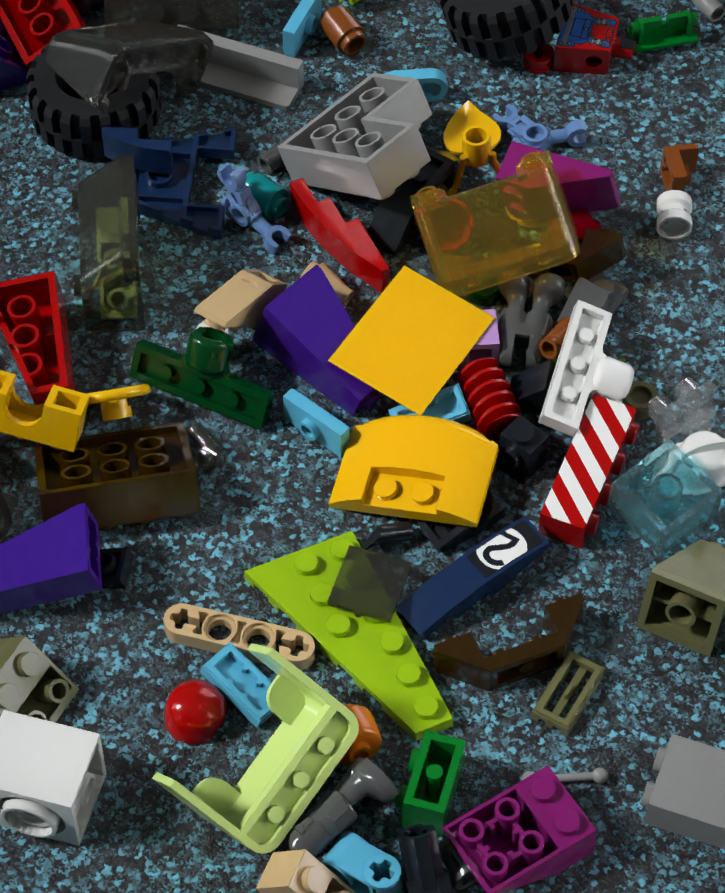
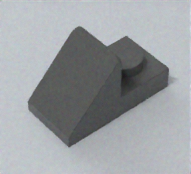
M601 273L595 275L590 281L580 277L557 323L562 318L571 317L578 299L614 313L627 298L628 288Z

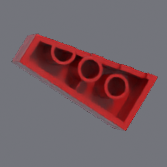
M55 271L0 282V329L34 405L45 403L53 385L76 391L65 300Z

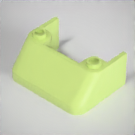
M251 643L247 650L278 674L267 690L266 702L271 712L280 718L282 723L237 785L232 787L220 778L209 777L200 781L193 791L190 792L176 780L159 772H156L152 779L198 815L248 849L265 854L274 851L292 829L355 741L359 731V724L352 711L274 648Z

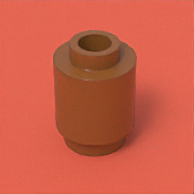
M334 6L325 11L320 22L321 30L339 52H344L346 55L358 53L367 42L364 28L345 6Z

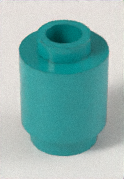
M246 173L247 180L245 184L250 186L253 197L261 207L262 216L267 220L282 216L289 206L288 191L262 173Z

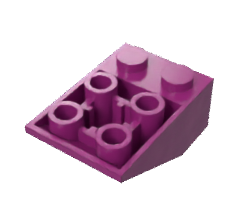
M548 765L442 827V832L486 893H504L564 871L594 852L597 833L596 828Z

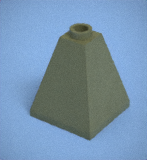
M700 539L655 565L650 572L636 627L710 657L725 613V548L717 542H708Z

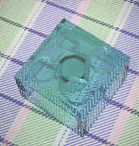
M669 439L612 482L608 505L662 557L718 514L723 490Z

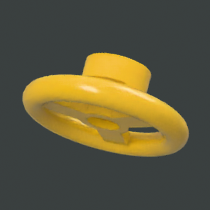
M140 384L86 393L90 395L88 405L100 403L103 421L132 417L131 405H128L127 398L147 395L150 393L151 387L148 384Z

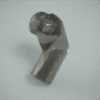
M196 423L187 432V437L199 448L197 456H193L194 466L201 473H209L214 471L219 465L222 445L201 423Z

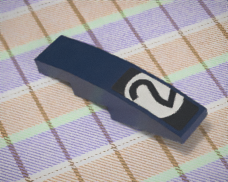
M524 516L460 556L423 584L396 608L425 640L453 614L459 618L485 594L489 593L493 597L550 547L551 544Z

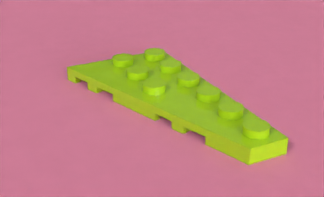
M353 531L244 571L245 580L253 588L257 587L268 597V602L277 611L281 609L296 624V629L308 633L313 638L315 646L337 667L341 666L353 677V682L362 691L366 690L382 705V710L415 741L423 738L425 730L437 733L453 726L452 715Z

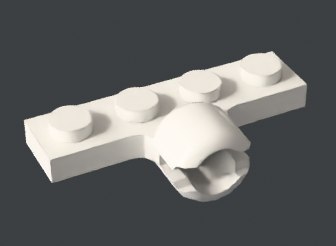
M578 299L570 317L538 423L574 437L579 429L587 398H592L593 394L622 403V399L628 395L634 379V369L631 365L612 357H607L603 353V344L613 313Z

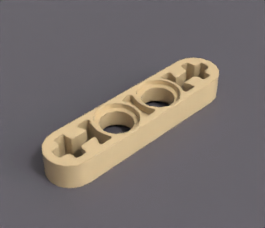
M184 603L171 606L164 614L163 622L166 636L176 644L218 653L231 642L250 661L264 664L247 650L249 638L254 635H264L270 640L267 647L274 648L275 650L277 640H280L282 646L279 645L278 653L301 671L309 668L315 660L314 640L308 633L301 630ZM182 619L188 620V624H184L182 629L176 628L175 624H179ZM203 622L202 634H197V629H200V623ZM216 626H225L231 630V634L222 640L212 638L209 632ZM296 646H302L303 651H300L298 656L291 655V651H294Z

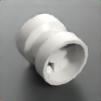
M669 190L660 194L657 198V213L659 216L657 217L656 230L663 238L679 240L687 237L692 232V217L690 215L692 212V199L686 192Z

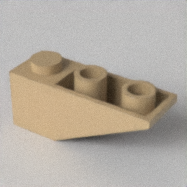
M243 269L197 305L194 312L205 317L204 323L217 330L225 331L226 328L230 327L240 330L242 326L256 328L265 306L284 292L288 284L258 269Z

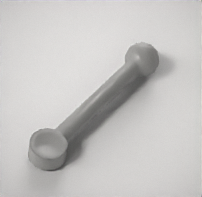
M602 767L596 768L593 772L555 774L560 782L594 780L596 783L602 784L608 779V772ZM525 772L522 775V780L534 774L535 772Z

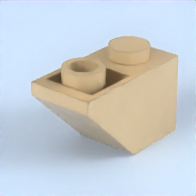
M306 849L273 852L255 888L260 893H356Z

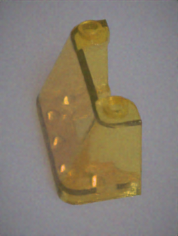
M550 150L542 153L535 151L524 155L520 160L521 162L516 166L515 175L447 197L445 190L435 186H427L410 196L411 206L435 281L439 286L461 297L564 264L577 257L580 253V245L575 222Z

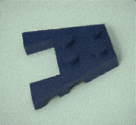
M237 127L224 128V133L209 136L207 131L194 133V138L175 142L173 137L159 139L172 140L174 162L172 175L146 172L125 166L119 197L120 207L135 208V211L215 239H222L225 206L191 204L190 201L197 159L201 157L234 160L238 137Z

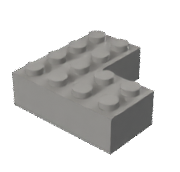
M372 73L277 148L292 181L303 178L306 184L311 187L382 200L392 196L397 187L406 180L418 175L420 169L431 161L419 128L422 126L421 123L433 114L418 79Z

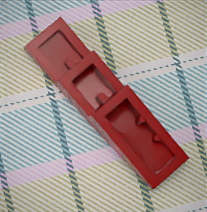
M303 178L290 182L291 207L310 234L353 275L382 293L389 285V267L359 218L345 222L331 198L317 202Z

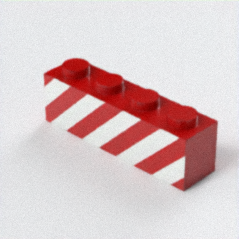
M593 394L579 429L573 438L540 512L538 531L543 536L582 549L587 536H595L601 520V515L597 514L601 505L607 506L609 504L614 489V484L610 482L614 475H621L627 459V454L623 452L626 445L633 447L639 432L640 425L634 423L635 407Z

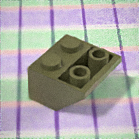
M26 636L0 639V717L3 710L56 723L79 691V688Z

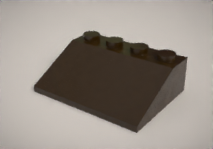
M184 421L82 436L79 438L74 452L54 449L42 443L34 444L39 496L44 522L82 503L86 504L99 523V531L109 530L116 525L129 523L144 525L161 518L182 519L189 517L191 514L201 512L196 470Z

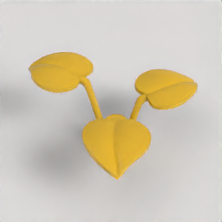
M469 100L452 116L443 134V142L446 149L455 155H460L459 166L453 185L448 190L442 183L415 215L416 226L420 227L421 214L428 203L438 197L453 196L457 193L466 164L474 168H480L490 161L496 175L500 169L497 153L492 150L501 140V129L492 118L477 109ZM505 205L506 213L512 219H516L517 222L536 224L547 220V218L537 219L530 216L527 218L517 217L511 214Z

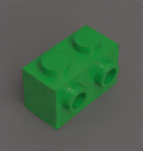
M425 730L420 749L413 748L408 772L412 773L409 784H402L399 792L400 796L397 799L396 808L402 810V826L409 827L417 824L433 825L437 835L443 837L442 827L447 823L464 766L466 740Z

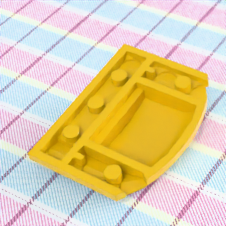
M395 415L374 419L352 428L328 505L334 509L478 527L498 456L499 446L493 440L487 439L479 431L443 418L424 415Z

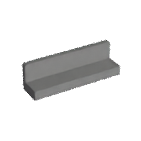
M180 24L177 25L173 32L174 54L165 67V75L283 111L290 110L304 85L303 60Z

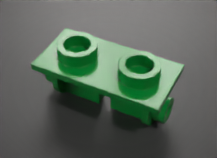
M688 9L683 12L667 14L665 21H662L661 16L643 19L636 18L635 22L629 24V27H625L628 38L636 40L634 53L699 42L693 27L698 23L696 12H690Z

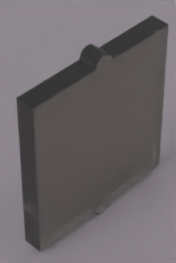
M349 546L327 601V606L355 613L357 618L366 616L391 623L412 563L386 556L383 551L375 553Z

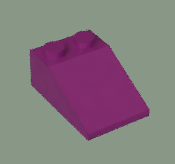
M511 141L495 178L507 210L520 218H527L528 216L537 219L551 218L584 207L589 212L619 208L621 203L612 170Z

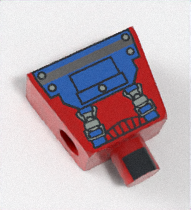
M573 3L570 17L559 33L555 46L553 71L605 75L609 72L613 57L632 61L636 40L618 37L620 20L617 17Z

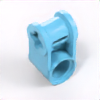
M343 832L321 862L356 893H402V883L400 881L401 866L398 860L369 844L353 832Z

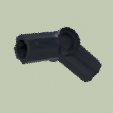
M417 824L406 827L405 830L397 833L406 876L402 878L403 892L453 893L449 876L442 865L439 840L434 826Z

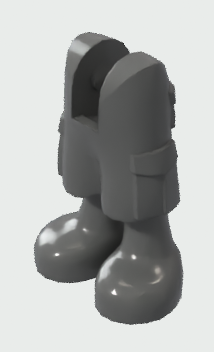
M509 268L500 273L497 282L499 291L508 303V307L502 310L498 319L500 340L499 362L502 366L511 367L513 357L515 356V346L528 348L526 349L525 370L540 364L542 354L539 349V343L552 330L554 323L548 312L551 307L559 303L564 297L566 283L562 277L556 274L544 273L538 276L534 283L532 310L527 313L524 311L529 296L530 279L524 271L517 268Z
M358 757L348 767L346 774L340 779L333 790L327 789L316 804L304 816L299 817L284 838L285 849L287 851L306 849L314 857L317 856L340 832L358 818L356 811L353 809V806L358 801L368 796L372 800L389 804L400 796L398 789L377 765L368 758Z

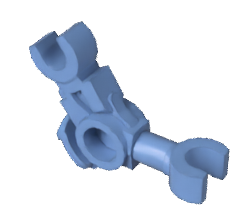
M511 104L506 105V118L499 116L497 113L492 115L493 120L499 125L501 131L506 132L511 137V141L545 151L551 148V144L568 142L570 146L576 148L587 145L585 137L587 128L585 120L582 119L571 121L567 124L566 128L549 130L548 126L534 123L525 114L520 117L517 108Z
M227 162L218 169V177L227 190L225 192L226 196L221 201L222 206H225L226 216L233 218L242 227L248 226L257 230L264 238L263 246L265 250L270 254H276L279 245L272 238H279L287 244L291 238L290 231L281 225L273 226L262 217L259 203L253 197L250 186L245 184L247 176L243 168L239 167L233 172L231 164Z

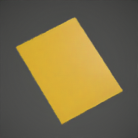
M404 265L328 361L418 415H422L495 317Z

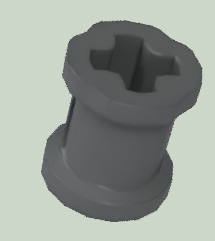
M447 837L439 842L441 860L453 877V886L457 890H462L477 882Z

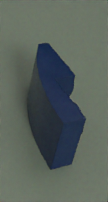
M102 128L106 157L134 169L172 175L174 166L172 140L139 139L138 128Z

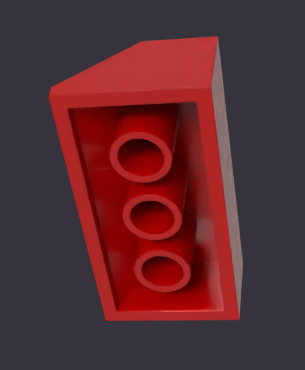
M0 0V18L21 58L29 69L37 54L41 55L40 51L49 43L55 44L57 38L65 34L67 37L73 36L75 31L84 30L85 33L90 32L73 0Z

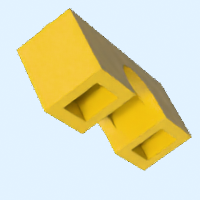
M0 370V432L13 435L18 439H27L49 445L54 449L74 452L83 431L90 395L53 385L45 403L39 405L29 404L21 400L15 392L16 374Z

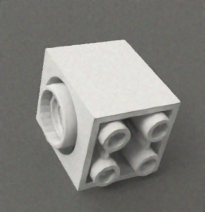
M3 710L0 717V826L15 829L26 835L49 838L80 846L107 774L100 734Z

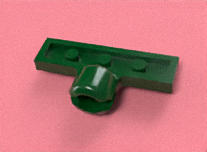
M212 327L197 328L189 334L185 355L144 339L135 345L129 377L259 430L267 425L275 394L274 391L236 377L230 372L229 362L234 343L231 336L224 331Z

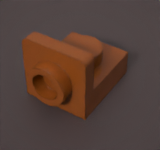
M696 143L664 146L660 174L666 191L680 190L685 192L686 185H689L691 181L690 172L695 171L699 154V148Z

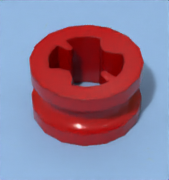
M549 43L537 46V50L529 54L527 52L523 53V66L527 71L534 74H543L552 68L554 50Z

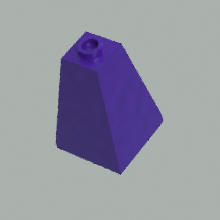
M316 264L265 306L252 340L351 416L355 415L361 408L368 411L382 397L378 390L328 361L355 325L323 270Z

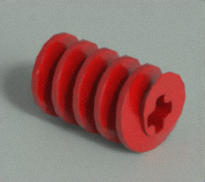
M480 358L466 364L458 375V383L463 392L464 399L467 401L468 409L472 413V419L477 425V431L490 441H499L500 433L520 415L521 409L515 403L516 397L510 391V383L505 380V372L502 368H498V360L494 358Z

